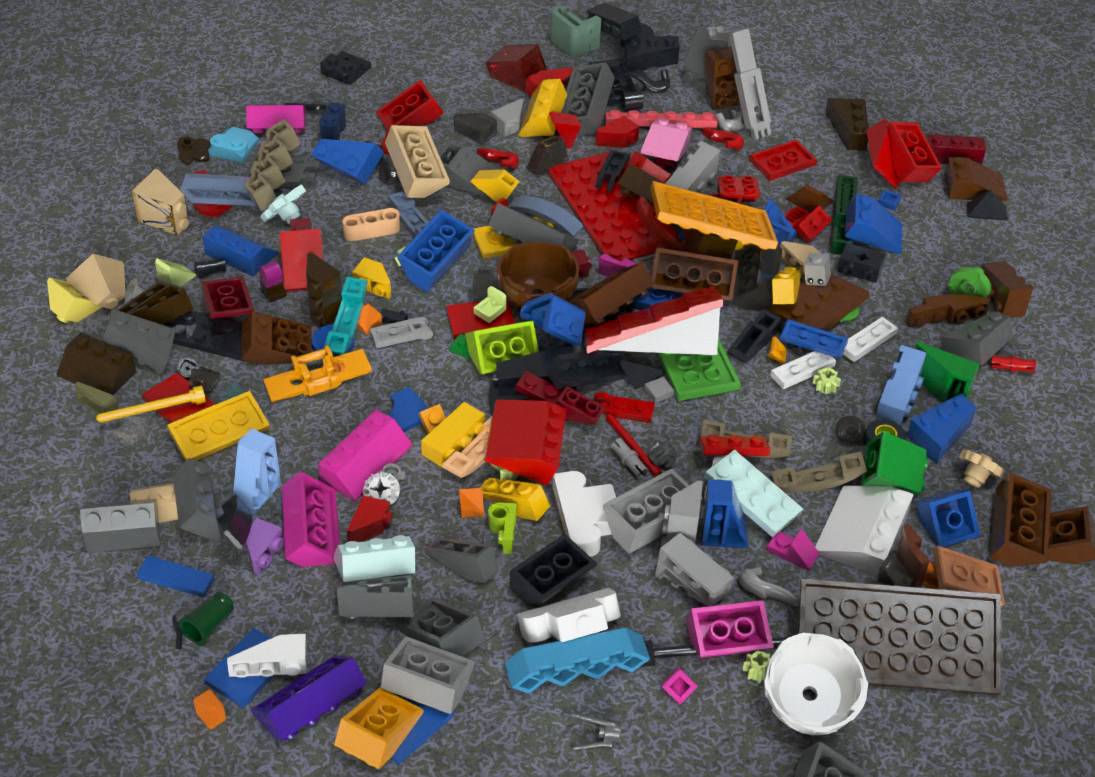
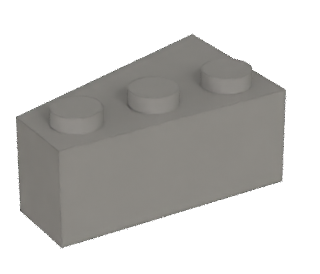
M700 141L697 144L698 150L694 155L691 153L688 155L687 160L689 161L683 168L679 166L666 184L702 194L718 178L717 169L720 150Z

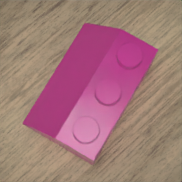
M304 105L246 106L247 129L252 131L253 134H263V131L283 119L293 127L295 133H301V130L306 129L307 110Z
M763 600L692 608L686 617L690 642L700 658L774 648Z

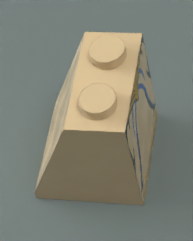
M154 169L132 191L137 220L178 236L189 224L184 194L158 169Z

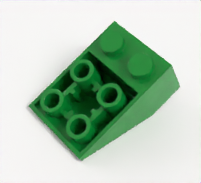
M917 341L915 349L927 352L921 372V377H924L922 385L943 403L961 393L969 399L980 364Z

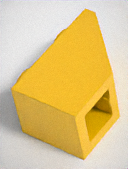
M479 170L470 182L491 197L493 201L498 202L501 198L507 199L520 181L506 170Z
M364 257L352 271V277L367 280V292L390 299L391 282L383 264Z

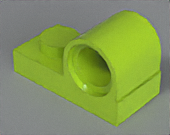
M495 503L488 509V527L493 533L499 534V544L503 545L504 554H512L517 503Z

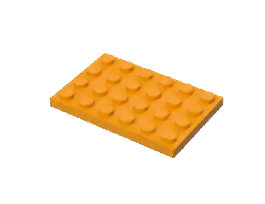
M652 181L650 189L657 219L662 223L679 224L684 229H698L701 233L717 234L723 239L733 238L742 244H756L762 249H776L778 241L766 210Z

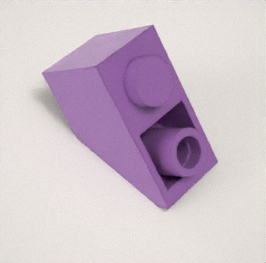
M256 518L252 523L245 542L254 574L259 576L263 569L268 568L272 556L276 551L279 552L284 544L281 527Z

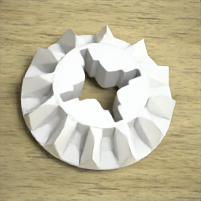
M380 471L379 473L371 474V477L365 480L362 491L364 496L390 501V505H392L399 496L400 486L392 474ZM380 482H382L385 488H388L382 492L381 498L379 493L374 491L375 488H379Z

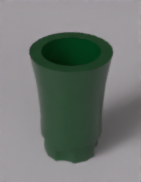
M217 592L179 620L181 631L190 641L199 646L204 645L211 634L234 610L233 601L228 595Z

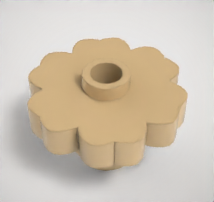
M963 449L959 456L960 460L968 464L964 472L965 477L963 481L976 488H980L982 484L984 485L989 476L1001 479L1005 473L1002 467L992 462V458L983 453L977 454Z

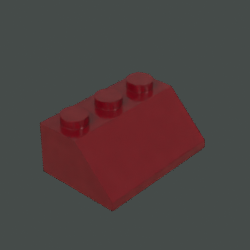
M940 134L925 135L940 164H947L949 157L969 158L981 165L983 164L986 152L984 138Z

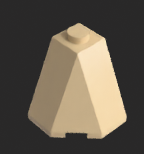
M92 254L66 278L70 285L96 306L113 309L126 297L123 261Z

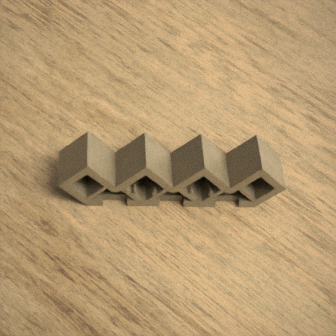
M285 119L267 129V138L260 146L258 160L253 163L250 171V180H246L244 185L252 202L261 212L268 209L274 202L273 200L276 196L273 190L286 182L281 171L293 163L288 152L300 145L293 127Z

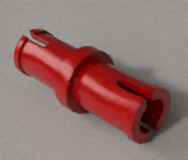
M993 355L991 369H1005L1013 373L1015 371L1035 373L1036 359L1017 358L1015 355H1012V357Z

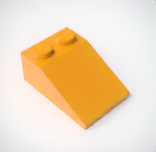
M380 687L341 719L334 745L344 750V752L365 761L368 765L379 769L394 755L422 716L424 710Z

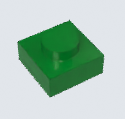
M460 334L450 345V352L469 359L470 355L466 336Z

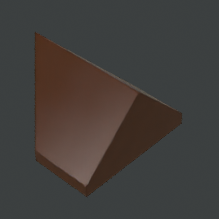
M806 183L804 187L786 198V200L810 213L819 205L824 210L834 201Z

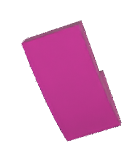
M603 254L599 257L598 273L608 277L619 269L637 263L627 258L620 262Z

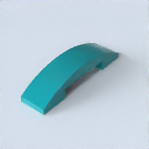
M353 277L346 278L341 293L342 301L333 329L329 331L324 345H329L332 353L343 355L346 354L350 347L362 313L368 284L367 280Z

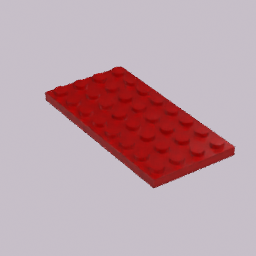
M610 151L547 167L548 175L578 220L584 225L585 231L601 255L606 254L620 262L625 258L636 262L655 257L656 247L675 251L683 249V243L679 241L678 235L672 226L662 223L657 219V215L653 211L654 209L650 206L644 207L634 197L630 196L628 198L620 192L618 182H616L612 192L607 191L609 181L604 179L601 189L596 188L599 172Z

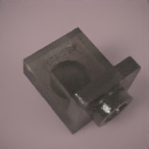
M201 366L199 369L193 368L189 387L193 389V387L202 385L204 393L210 394L219 382L221 373Z

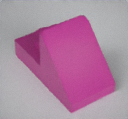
M800 530L795 538L779 532L772 538L766 550L807 571L811 569L820 554L803 530Z

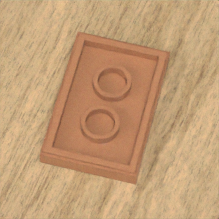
M941 546L933 549L939 589L1001 594V607L1005 605L997 565Z

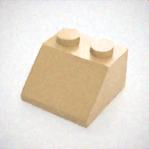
M173 482L130 491L131 501L157 499L159 523L178 520Z

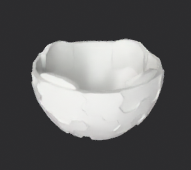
M804 632L782 641L767 663L764 677L766 698H768L775 715L785 725L797 732L809 735H825L836 732L857 717L866 701L868 682L863 667L853 649L841 639L838 640L823 634ZM810 689L815 692L816 699L808 701L803 697L802 692Z

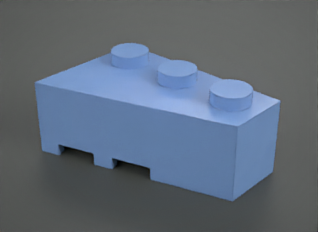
M904 345L900 346L897 362H894L893 372L886 383L876 417L894 421L899 425H902L904 418H909L912 410L910 403L915 404L918 391L915 390H920L923 384L924 377H921V372L927 352Z

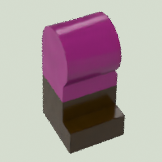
M273 261L260 266L261 291L271 303L286 297L287 293L283 286V274L278 262Z

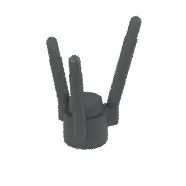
M562 712V715L565 717L599 725L598 738H603V741L572 746L573 751L598 747L612 748V742L619 743L621 722L603 720L576 712Z

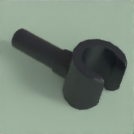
M174 615L172 621L177 635L176 649H182L183 632L179 627L176 615Z

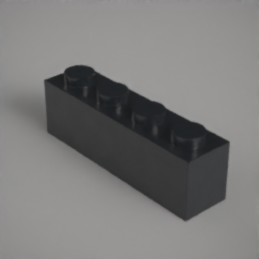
M602 3L587 10V19L596 15L601 18V31L622 40L642 33L639 16L607 3Z

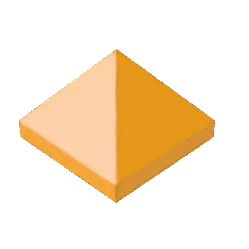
M772 337L767 356L784 365L787 349L777 337Z

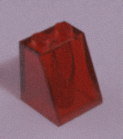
M539 44L506 45L485 62L491 78L525 92L526 81L530 75L547 70Z

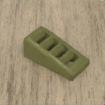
M80 382L74 384L77 399L97 415L119 409L117 397Z

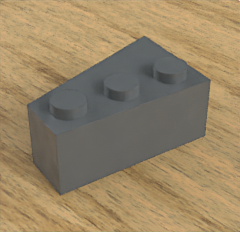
M411 576L337 582L339 616H345L346 619L358 617H414Z

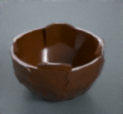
M525 242L509 248L498 261L497 278L502 292L506 295V299L519 310L527 301L548 293H552L568 302L578 285L579 262L571 251L560 244Z

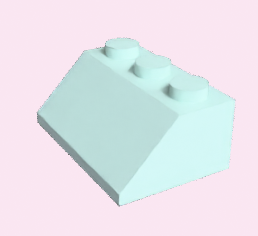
M398 535L391 539L374 538L366 542L350 541L337 546L334 561L343 582L415 573V546L409 536Z

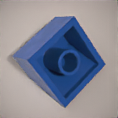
M955 489L916 501L920 522L937 546L946 547L980 536L969 490Z

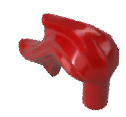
M702 128V134L705 137L723 143L726 148H733L735 151L743 148L744 139L740 134Z
M477 148V154L480 157L499 163L501 168L509 167L511 170H514L519 165V157L514 152Z

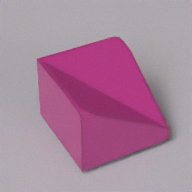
M678 666L660 684L679 704L698 687Z

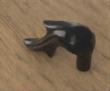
M643 69L641 72L629 71L622 74L623 76L633 77L640 81L644 86L641 91L664 92L670 88L671 84L667 69L660 71L662 78L660 81L650 79Z

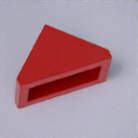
M550 112L549 115L568 149L572 148L581 128L576 115Z

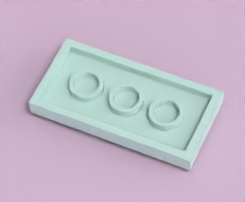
M735 450L707 470L704 475L707 481L708 479L732 480L742 511L771 537L777 535L801 515L803 511L800 505Z

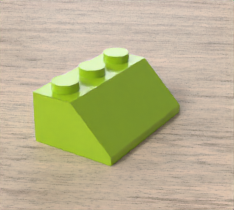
M533 321L465 333L469 355L480 374L495 372L496 363L539 352Z

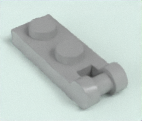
M425 317L370 328V335L376 349L421 338L423 340L430 339L433 336V332L428 327L429 323Z

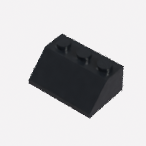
M563 534L510 570V589L525 603L542 604L596 567L597 562L566 534Z

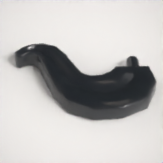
M284 103V105H304L306 110H326V105Z

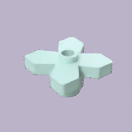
M300 185L286 196L281 194L275 198L269 209L260 215L264 223L277 214L288 225L290 224V219H298L301 214L295 202L306 192L305 188Z

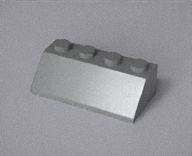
M670 469L603 504V510L613 539L630 554L664 535L662 534L664 520H668L664 519L666 505H671L672 495L688 487L689 484L673 469Z

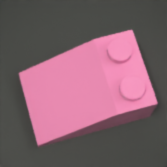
M658 119V121L656 120L652 123L640 154L678 161L689 148L692 128L687 127L685 123L677 122L676 124H671L669 120Z

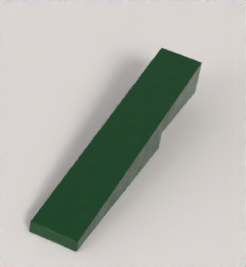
M838 175L831 254L842 255L846 244H853V239L845 237L846 208L857 193L858 177Z

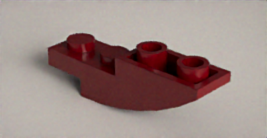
M527 370L515 387L516 391L534 401H548L565 408V419L573 422L596 424L606 408L568 386L564 390L556 389L553 384Z

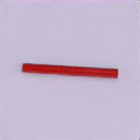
M612 413L608 414L605 420L628 447L636 451L638 458L652 475L656 477L662 474V471L652 462L650 457Z

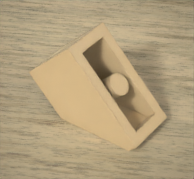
M783 241L780 244L778 257L789 267H796V270H801V278L805 280L804 264L809 253L821 252L811 245Z

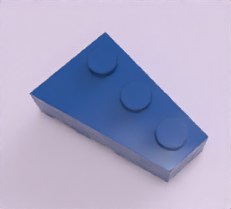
M320 139L311 156L316 160H320L322 165L365 185L384 151L375 143Z
M961 393L912 418L907 437L917 446L926 449V455L935 464H938L942 456L951 449L954 442L972 424L976 406Z

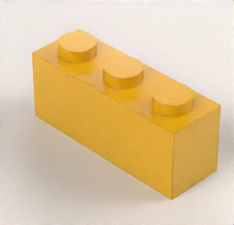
M463 402L421 440L422 455L443 468L442 464L456 451L460 452L462 449H465L484 430L485 414Z

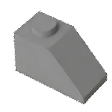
M521 98L491 111V126L504 137L520 130L524 100Z

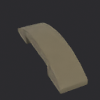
M703 420L701 436L712 434L719 437H729L731 435H738L740 437L754 436L725 430L726 424ZM770 432L769 438H765L771 447L770 455L750 457L779 458L789 456L792 436Z
M862 452L839 456L840 462L798 472H795L794 467L772 471L774 484L784 493L815 492L847 483L867 471Z

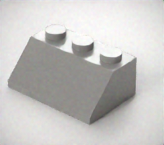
M696 481L672 495L671 505H666L664 519L668 520H664L662 531L664 535H662L661 547L679 533H682L686 538L691 539L695 543L703 481Z
M405 636L384 663L381 688L452 714L462 699L475 661Z

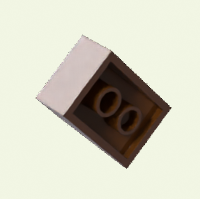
M948 158L944 175L949 199L973 200L992 190L1001 201H1007L1002 174L969 158Z
M1088 506L1050 513L1048 561L1076 564L1095 560V524Z

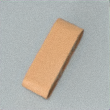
M394 208L348 215L342 220L344 238L348 241H357L395 234L400 230L399 211Z

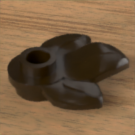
M182 137L178 140L179 158L184 164H191L193 159L204 162L209 161L208 149L211 146L210 141L203 138L193 139L190 137Z

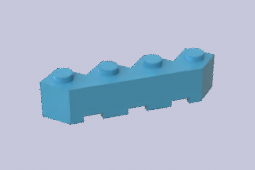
M622 628L582 636L565 642L558 641L523 648L505 662L512 688L525 693H531L547 680L560 686H565L581 673L595 679H600L615 666L634 672L647 662L650 657L642 635L630 629Z

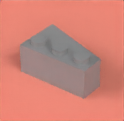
M682 533L676 535L660 548L655 574L659 579L665 577L671 580L673 587L678 588L681 586L687 589L689 596L707 606H713L731 591L734 577L730 572L718 565L709 554L704 553L691 539L686 538Z

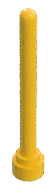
M201 385L193 387V390H189V393L101 413L97 415L96 419L102 423L187 402L198 405L206 403Z

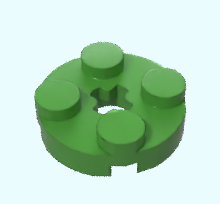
M962 267L955 270L948 284L951 294L974 295L987 298L991 292L990 281L984 275L983 269L979 267ZM966 284L972 285L973 289L970 286H966Z

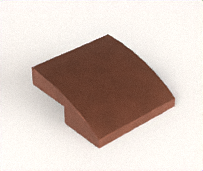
M907 523L903 526L896 552L897 564L901 575L909 587L922 588L930 560L920 550L922 539Z

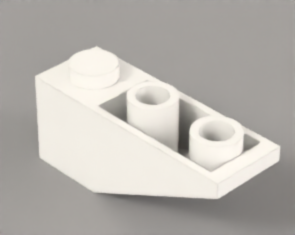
M306 634L278 635L227 658L229 677L243 678L260 675L269 677L286 674L295 676L306 674Z

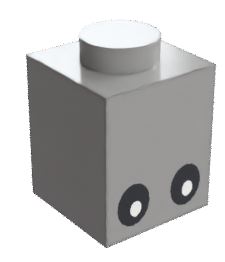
M809 253L804 264L806 285L826 287L831 276L829 254Z

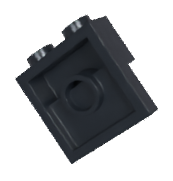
M341 51L338 55L330 54L320 62L321 74L338 80L341 83L352 85L371 68V62Z

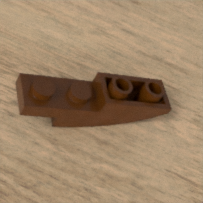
M962 294L923 298L922 305L908 309L905 323L910 328L923 326L934 321L939 322L943 319H947L950 324L973 318H981L987 315L990 299Z

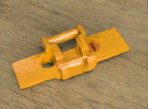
M329 345L324 346V349L305 355L291 356L294 370L263 379L273 403L301 394L312 396L337 388L342 384V381L372 372V368L363 349L333 357ZM323 358L322 368L312 371L308 370L305 363ZM295 380L303 381L299 385L292 384V382Z

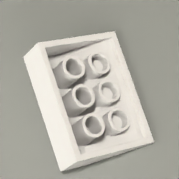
M843 486L815 546L820 553L819 555L881 577L909 512L913 494L892 486Z

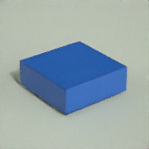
M883 190L878 202L883 207L895 211L902 199V195Z

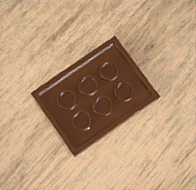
M831 274L826 287L806 285L804 280L799 285L797 301L794 304H773L767 311L780 317L782 323L787 322L789 319L827 331L868 299L869 291Z

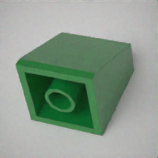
M880 433L866 444L864 463L867 472L862 474L861 486H892L913 494V498L918 496L925 488L923 476L928 465L927 450L890 433Z

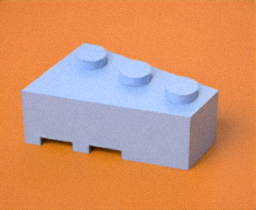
M251 428L238 442L233 496L236 494L251 510V513L256 514L280 486L281 479L275 438Z

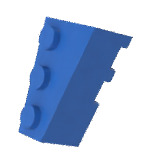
M708 479L702 518V546L749 548L748 525L732 480Z

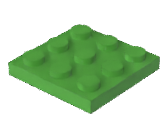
M719 339L717 355L658 353V358L678 401L740 390L741 383Z

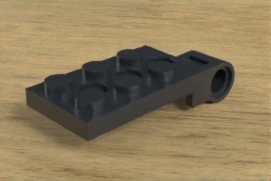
M624 59L588 62V65L606 62L615 77L613 84L616 85L612 86L607 105L621 104L624 111L643 109L642 92L637 84L634 85L631 77L622 75L625 72H629Z

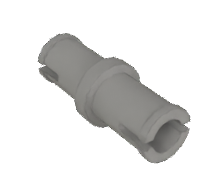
M622 438L616 439L615 441L620 445V448L613 442L611 449L621 458V463L625 467L628 466L637 479L644 477L639 472V469L647 475L649 469L640 461L636 451L631 450Z

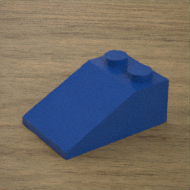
M856 193L846 208L845 237L901 254L902 223L875 199Z

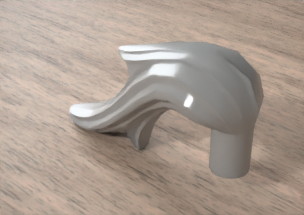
M741 109L737 112L735 110L731 111L732 120H726L722 113L716 115L721 131L734 133L745 127L742 123L743 114Z
M746 568L739 575L740 585L746 591L763 599L767 597L794 607L798 606V600L791 592L782 588V586H777L759 578L762 576L761 568Z

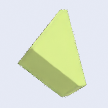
M156 259L155 261L158 281L181 287L197 275L183 265L161 259Z

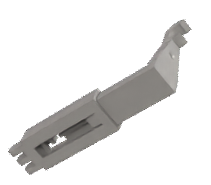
M715 26L709 27L708 35L711 40L731 41L737 70L734 76L745 129H750L754 140H758L759 137L764 138L765 135L771 136L769 124L771 119L761 70L756 67L749 28L724 31L722 26L716 28ZM755 106H757L758 112H755V110H754V107H755Z

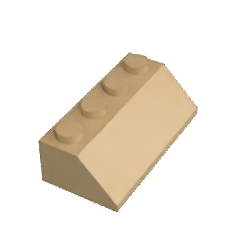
M391 125L385 144L407 198H426L450 183L449 177L426 126Z

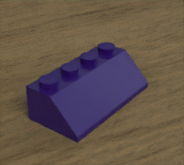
M333 655L250 710L273 738L286 741L298 734L297 730L304 725L310 726L319 720L318 716L325 711L331 712L338 708L340 701L346 697L352 698L361 692L360 688L366 685L367 682L353 657Z

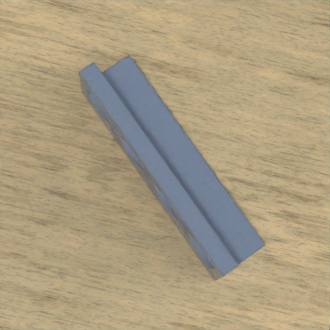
M186 173L180 191L191 203L256 206L244 186L246 180H250V177Z

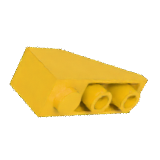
M784 267V270H781L772 279L773 304H794L797 301L801 270H796V267Z
M489 478L480 487L482 488L483 498L494 504L517 503V516L522 519L538 521L550 507L540 484Z

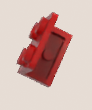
M725 175L717 178L716 193L720 192L722 198H742L741 202H755L756 198H760L756 177Z

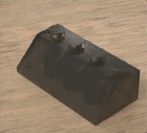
M750 243L736 251L734 260H738L733 299L732 302H726L727 307L759 312L772 306V279L779 273L782 249L778 244L776 249H762L756 244Z

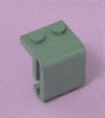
M563 6L552 8L551 41L571 57H578L600 48V17L596 15L582 21L572 12L567 13L566 18V8Z

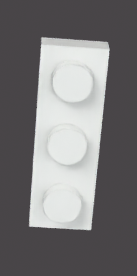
M881 317L850 337L843 354L855 362L896 335L898 328L884 317Z
M814 351L771 370V377L784 390L817 375L818 369L835 367L836 360L832 356Z

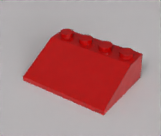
M496 400L484 461L548 486L559 468L566 409L548 401Z

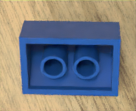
M216 225L202 237L206 255L214 259L223 258L225 264L251 276L259 272L260 266L268 264L278 255V251L233 230Z

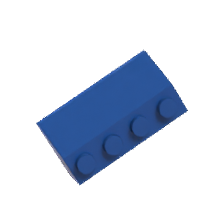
M441 209L397 256L410 282L428 293L470 246L475 230Z

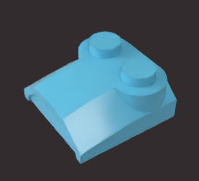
M231 127L222 134H216L210 139L211 146L208 152L211 156L244 163L259 142V138L250 130Z

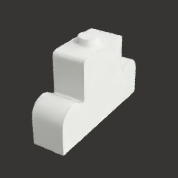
M581 472L555 473L552 488L564 534L590 557L599 553L601 536L612 534L603 510V504L616 498L613 485L605 484L586 487V478Z
M610 588L517 614L522 638L527 642H539L552 636L561 642L606 630L608 629V621L618 619L621 616L616 592Z

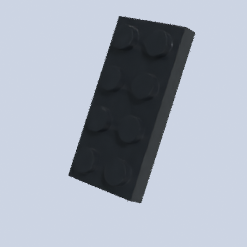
M189 311L179 316L171 327L176 329L172 344L245 361L241 360L243 323L220 317L210 318L207 314Z

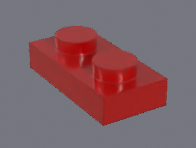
M819 205L794 229L808 243L832 219Z

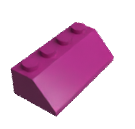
M376 409L318 464L320 482L336 489L337 492L356 502L363 495L362 489L364 488L365 480H368L371 474L382 471L385 465L395 464L412 447V442L393 418Z
M300 471L282 485L285 559L301 567L335 564L334 554L337 546L340 545L336 489Z

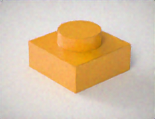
M440 404L418 414L427 434L446 419Z

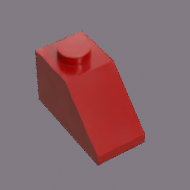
M622 116L596 130L595 144L603 147L625 148L638 141L639 126L627 117Z
M637 151L634 152L625 165L628 168L632 164L664 183L672 176Z
M363 495L347 529L348 542H363L382 534L386 525L390 526L393 519V512L390 511V501Z

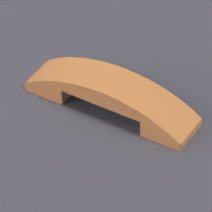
M492 416L484 423V430L461 453L456 451L442 464L444 469L462 478L477 470L485 462L484 458Z

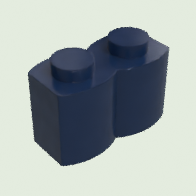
M330 103L326 107V114L319 121L321 139L339 140L340 133L346 128L345 105Z

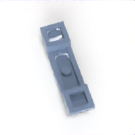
M405 191L388 196L392 207L399 211L402 223L416 237L429 222L415 207V200L407 198Z
M520 196L509 205V207L524 214L528 213L556 225V229L573 237L584 228V225L568 211L541 198Z

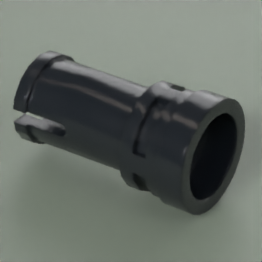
M221 258L208 262H194V268L197 277L202 278L211 273L226 271V264L224 259Z

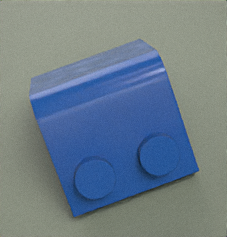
M552 293L527 301L522 306L520 312L522 319L533 321L534 325L573 346L581 344L585 321V311Z

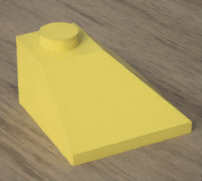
M50 277L47 280L50 310L57 314V319L60 321L77 323L102 308L96 306L68 282Z

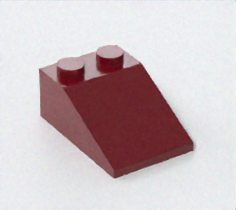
M244 277L201 282L203 305L206 314L210 318L250 314L251 311H254Z

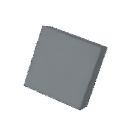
M664 377L644 385L645 391L655 403L674 396V389Z

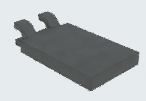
M259 155L253 156L244 177H251V168L254 161L258 160ZM291 157L293 163L281 171L286 182L279 187L297 188L303 184L307 188L316 189L318 182L314 181L315 177H321L323 173L321 169H316L320 167L321 161L315 160L310 162L309 158Z

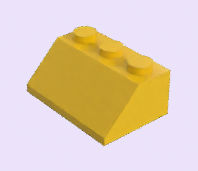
M561 79L543 80L534 91L518 133L519 137L554 136L556 127L549 113H561L567 97Z

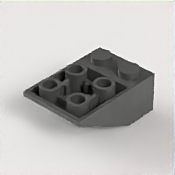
M448 141L439 152L440 159L450 180L448 186L485 197L486 194L470 181L479 170L498 169L469 147Z

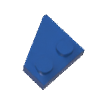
M769 199L764 210L767 212L776 235L777 246H780L783 241L793 242L797 234L796 230L776 203Z

